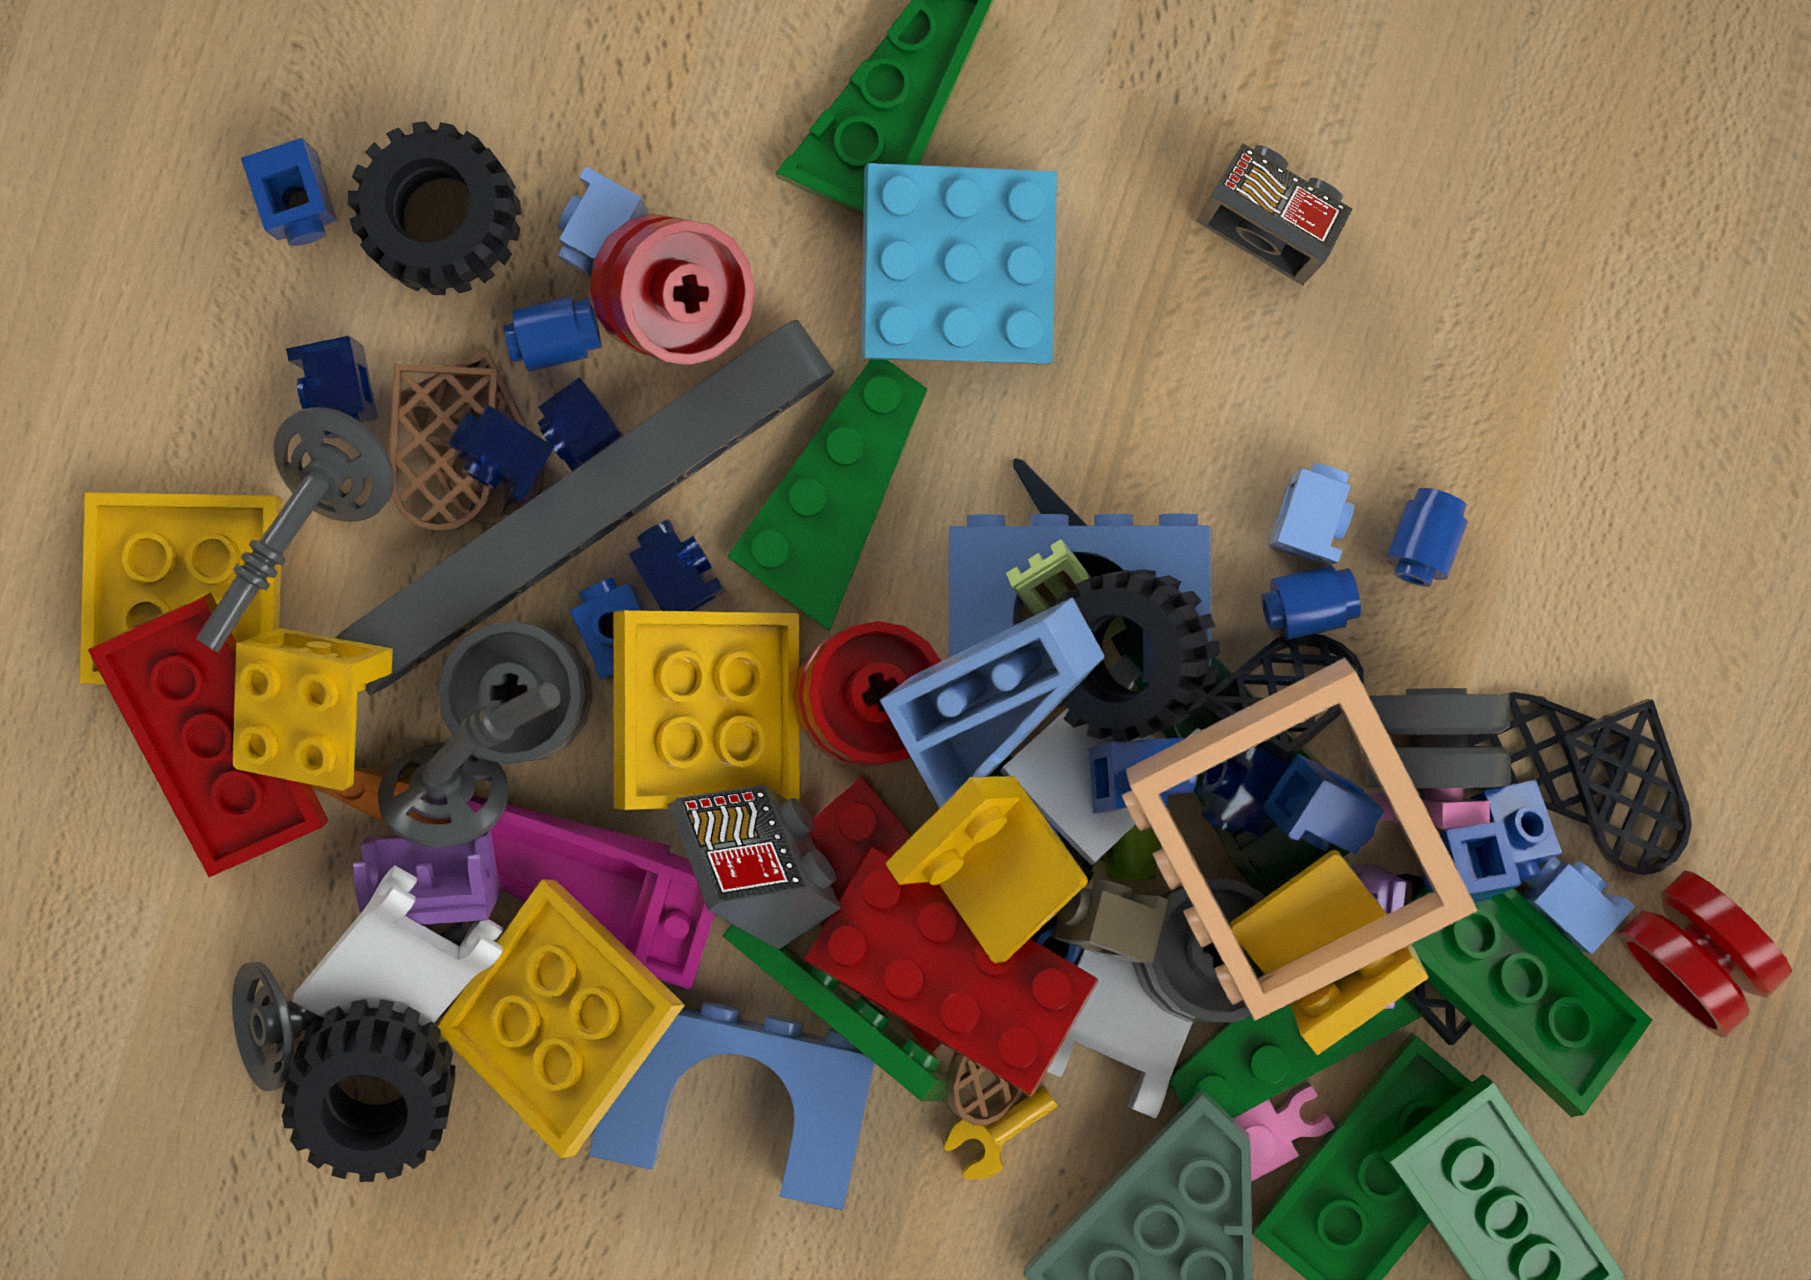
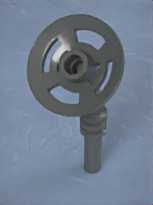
M310 407L295 412L279 427L274 439L275 463L281 478L293 494L260 540L252 539L249 544L253 550L252 553L244 552L241 558L245 562L244 565L236 564L233 568L237 576L196 637L198 641L216 652L220 651L259 589L267 591L270 584L266 578L276 577L278 572L274 566H283L286 561L282 555L312 511L338 521L357 522L373 517L387 504L394 487V472L390 458L378 438L355 418L330 408ZM323 430L345 439L361 455L351 460L339 448L323 443ZM299 433L302 442L294 449L290 463L288 462V446L292 437ZM308 452L311 461L303 468L302 458L304 453ZM371 477L372 490L367 502L359 506L354 500L363 491L365 478ZM348 478H351L350 491L345 494L339 488ZM320 500L331 502L333 507L321 503Z
M545 682L504 704L490 703L465 716L461 721L460 730L447 743H436L417 748L395 761L384 774L378 790L379 810L388 828L397 836L410 843L434 848L465 844L479 838L493 828L502 817L508 803L509 789L507 777L499 763L478 758L473 753L475 751H485L511 738L516 727L557 707L560 704L561 698L555 685ZM411 765L417 767L410 778V790L394 796L396 783L402 773ZM475 781H491V791L487 801L474 813L466 803L474 794ZM414 811L421 816L432 819L450 818L451 823L428 824L417 821L408 815Z
M459 922L439 935L460 946L469 930V926L465 922ZM257 961L245 963L239 969L234 982L232 999L233 1022L239 1052L253 1082L263 1091L277 1090L284 1085L289 1074L293 1055V1039L300 1038L302 1031L307 1030L315 1020L323 1023L324 1018L300 1005L297 1006L292 1000L286 1001L279 983L263 963ZM261 979L264 986L258 990L255 998L256 988ZM266 1045L269 1051L267 1059L262 1051L261 1046Z

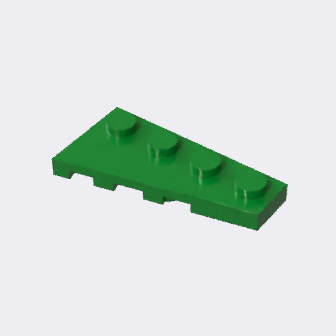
M911 0L887 30L886 37L867 61L864 59L849 78V83L828 110L825 109L809 129V134L792 155H788L776 170V178L863 216L864 167L868 163L921 164L994 0Z
M869 360L727 555L730 560L829 632L927 393L926 387L888 360Z
M733 924L722 935V937L920 1101H944L946 1099V1078L948 1072L939 1066L941 1060L916 1039L910 1037L907 1041L890 1028L888 1024L891 1019L872 1002L862 996L857 1001L837 986L840 982L811 966L788 948L790 943L778 950Z
M1402 996L1395 1001L1394 1008L1383 1009L1317 1055L1301 1036L1292 1008L1288 1004L1257 1020H1254L1253 1016H1249L1237 1022H1225L1173 1069L1169 1083L1182 1107L1203 1089L1234 1118L1422 1016Z

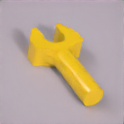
M1044 1085L1036 1090L1032 1097H1026L1014 1105L1001 1119L989 1125H972L959 1117L952 1123L946 1135L944 1149L945 1151H951L961 1146L968 1139L979 1140L984 1146L983 1153L962 1168V1176L964 1179L990 1178L1003 1168L1000 1155L1004 1143L1056 1109L1058 1105Z

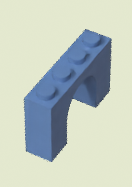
M975 514L967 515V526H950L949 658L1021 623L1023 600L1011 587L1006 573L1016 566L1022 573L1030 569L1031 566L1028 559L1037 553H1040L1044 559L1048 558L1053 554L1050 545L1060 539L1063 540L1074 556L1099 557L1117 564L1123 570L1156 571V577L1170 575L1181 581L1178 588L1181 593L1193 590L1202 600L1195 607L1198 615L1210 613L1212 617V529L1210 525H1198L1197 514H1159V526H1133V515L1096 514L1094 515V526H1069V515L1064 514L1030 515V526H1005V515ZM1212 628L1206 629L1208 642L1212 641ZM1143 629V683H1149L1155 668V652L1149 636ZM1209 658L1210 667H1212V658Z
M703 1002L701 1011L686 1007L682 1008L594 1129L589 1152L590 1157L652 1170L659 1158L673 1090L681 1075L694 1064L712 1056L737 1054L751 1057L768 1066L780 1077L790 1094L794 1108V1130L780 1197L843 1210L874 1062L833 1028L828 1029L827 1037L802 1032L803 1023L791 1018L766 1015L765 1022L762 1024L739 1019L741 1010L736 1007L714 1002Z

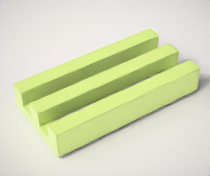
M1062 539L1050 545L1053 554L1048 558L1044 559L1040 553L1029 558L1030 569L1022 573L1016 566L1006 573L1011 587L1034 615L1051 608L1034 588L1044 582L1058 599L1065 591H1070L1058 577L1057 573L1064 570L1076 586L1077 583L1092 578ZM1117 616L1110 623L1105 632L1103 642L1127 628L1122 616Z

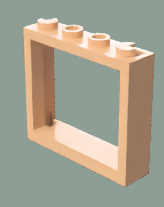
M1345 658L1125 769L1132 790L1122 795V798L1140 831L1152 826L1163 847L1153 853L1163 877L1171 890L1180 885H1183L1194 906L1185 910L1184 914L1196 939L1202 948L1214 943L1224 964L1214 968L1227 997L1232 1005L1244 1000L1254 1020L1478 911L1356 671ZM1338 704L1434 892L1257 979L1160 793Z

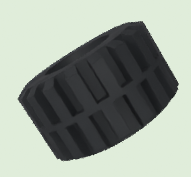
M426 121L412 123L413 133L405 135L397 127L386 133L391 141L388 146L381 149L374 142L365 151L372 159V162L368 168L357 164L352 178L359 184L358 191H348L347 205L356 212V216L349 218L353 232L362 240L360 246L390 276L398 279L406 287L418 292L420 288H424L432 295H446L447 288H454L460 294L472 290L470 282L478 277L485 284L495 276L490 268L497 261L504 265L507 263L512 255L507 248L510 240L518 241L521 230L515 221L516 215H522L520 200L514 194L513 189L516 187L510 175L490 148L487 149L478 137L468 131L464 135L460 134L452 124L440 122L438 130H433ZM439 178H450L464 183L469 191V209L464 222L453 234L435 242L415 241L406 234L404 211L410 196L417 188L428 181Z
M1124 570L1077 583L1078 589L1065 591L1055 601L1057 604H1060L1073 597L1101 651L1103 638L1108 626L1117 616H1123L1136 622L1144 629L1152 642L1155 652L1154 673L1149 684L1142 692L1129 690L1115 681L1108 672L1104 659H1102L1056 706L1065 705L1069 711L1063 718L1073 728L1088 724L1087 735L1099 740L1113 735L1114 741L1128 742L1138 737L1142 739L1179 724L1190 717L1189 711L1202 705L1208 696L1202 690L1205 686L1215 682L1218 669L1209 666V658L1220 655L1219 641L1208 642L1206 629L1216 626L1210 613L1198 615L1195 607L1202 600L1193 590L1181 593L1178 590L1181 581L1170 575L1156 577V571Z
M366 999L352 1001L349 1013L345 1014L339 1006L327 1011L323 1023L315 1020L306 1030L304 1040L299 1041L283 1089L281 1103L285 1104L282 1112V1121L284 1128L293 1129L290 1141L295 1149L300 1151L308 1148L310 1153L307 1161L319 1169L326 1163L333 1167L331 1175L341 1179L346 1178L347 1172L359 1174V1182H374L375 1174L384 1172L389 1180L402 1175L405 1163L413 1169L418 1167L425 1161L427 1150L434 1152L441 1142L443 1129H446L456 1078V1067L451 1065L453 1052L448 1041L438 1043L441 1030L432 1021L424 1026L419 1023L420 1012L409 1006L403 1014L393 1010V1001L380 999L378 1008H368ZM356 1075L375 1076L391 1083L399 1090L403 1097L387 1104H366L348 1096L337 1082Z

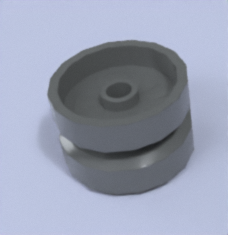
M516 621L485 625L463 638L446 659L438 686L441 716L453 736L460 730L461 721L465 716L490 703L504 704L510 701L509 690L517 681V685H526L528 691L545 682H549L555 685L560 693L561 700L557 707L516 727L511 738L485 751H475L473 754L478 758L505 765L547 759L569 746L585 726L593 699L590 672L576 647L555 631Z
M1467 688L1406 689V695L1369 696L1387 734L1406 735V746L1394 747L1415 788L1511 786L1510 752L1501 746H1469V734H1499L1510 727V694H1467ZM1365 759V786L1380 787Z
M1205 879L1229 926L1234 919L1265 898V895L1260 890L1235 879ZM1180 886L1163 893L1160 897L1169 901L1153 964L1133 962L1143 991L1162 1011L1187 1022H1237L1252 1016L1244 1000L1232 1005L1214 970V968L1224 964L1217 949L1214 961L1213 956L1203 953V948L1196 939L1184 914L1185 910L1194 906L1185 888ZM1239 943L1257 979L1264 976L1265 974Z

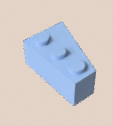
M1072 597L911 676L880 701L938 807L941 808L971 777H988L1105 656Z

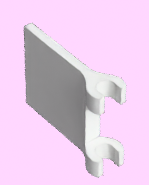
M1125 654L1108 669L1114 680L1129 690L1133 687V682L1143 673ZM1067 708L1005 764L1000 772L1004 776L1016 777L1041 814L1092 866L1135 825V822L1128 809L1094 814L1088 748L1114 741L1113 735L1099 740L1087 735L1088 724L1073 728L1063 719L1069 711ZM1197 728L1188 737L1200 732L1201 730ZM1149 735L1142 739L1141 737H1138L1133 740H1150L1155 738L1152 735Z
M393 866L380 882L362 913L293 995V1002L325 1018L326 1012L337 1006L345 1014L349 1013L352 1001L366 999L368 1008H378L381 999L393 1001L394 1011L404 1014L409 1006L420 1012L419 1023L423 1026L430 1021L434 1023L470 980L478 973L490 968L499 958L503 951V946L495 941L503 933V927L489 919L475 921L469 928L460 946L405 916L416 899L414 895L408 892L417 883V878L399 867Z
M1083 949L1077 966L1097 977L1099 983L1047 1072L1059 1077L1062 1076L1070 1058L1074 1042L1142 1071L1131 1092L1127 1107L1156 1119L1163 1104L1173 1069L1193 1022H1187L1162 1011L1143 991L1133 962L1113 960Z

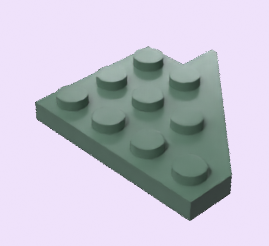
M1201 1089L1024 1266L1023 1275L1028 1280H1253L1249 1133L1210 1095Z

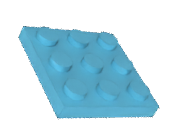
M868 163L864 167L861 359L1052 364L1057 171Z

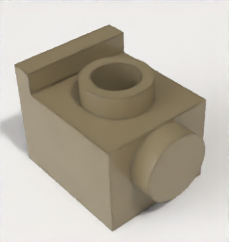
M1096 879L1092 889L1082 888L1057 912V922L1052 938L1113 960L1153 964L1169 900L1160 896L1132 894L1133 890L1129 887Z

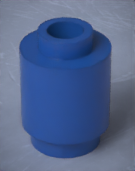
M568 296L514 309L512 311L513 323L503 327L507 348L513 363L523 360L528 372L588 358V351L602 348L599 326L590 298L575 301L573 296Z
M1419 488L1414 500L1406 502L1386 556L1387 561L1396 566L1394 572L1396 577L1423 587H1431L1433 579L1446 580L1448 578L1468 523L1467 519L1463 517L1467 506L1463 500L1440 490Z
M1330 565L1272 578L1270 581V592L1262 593L1261 595L1263 614L1268 629L1270 631L1279 629L1285 641L1345 628L1347 620L1359 618L1361 615L1357 584L1349 568L1336 571Z

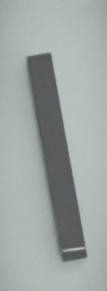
M793 320L762 339L336 636L335 638L393 648L392 674L367 683L365 690L368 695L383 690L824 384L835 371L800 321Z

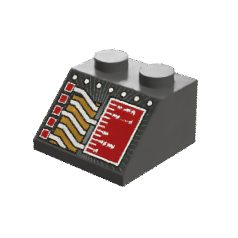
M1242 143L1196 219V222L1303 286L1327 260L1353 209L1341 202L1343 195L1329 183L1317 178H1310L1307 182L1287 170L1288 162L1272 149L1262 145H1256L1252 149Z
M760 785L679 797L668 804L705 904L710 912L779 950L841 909L831 886L836 881L834 870L826 857L815 848L810 836V832L814 830V823L808 811L797 799L791 798L787 800L768 786Z

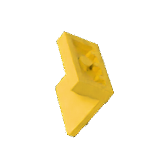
M284 628L237 642L233 766L242 771L341 791L352 787L354 784L357 692L365 690L367 683L392 674L393 648Z
M1015 776L971 777L885 863L899 885L929 882L931 885L940 884L994 963L1008 960L1085 887L1088 881L1084 872Z
M1332 850L1230 923V928L1237 941L1266 975L1386 916L1387 912L1340 852ZM1409 944L1289 1005L1292 1008L1301 1036L1318 1055L1429 977L1413 945Z

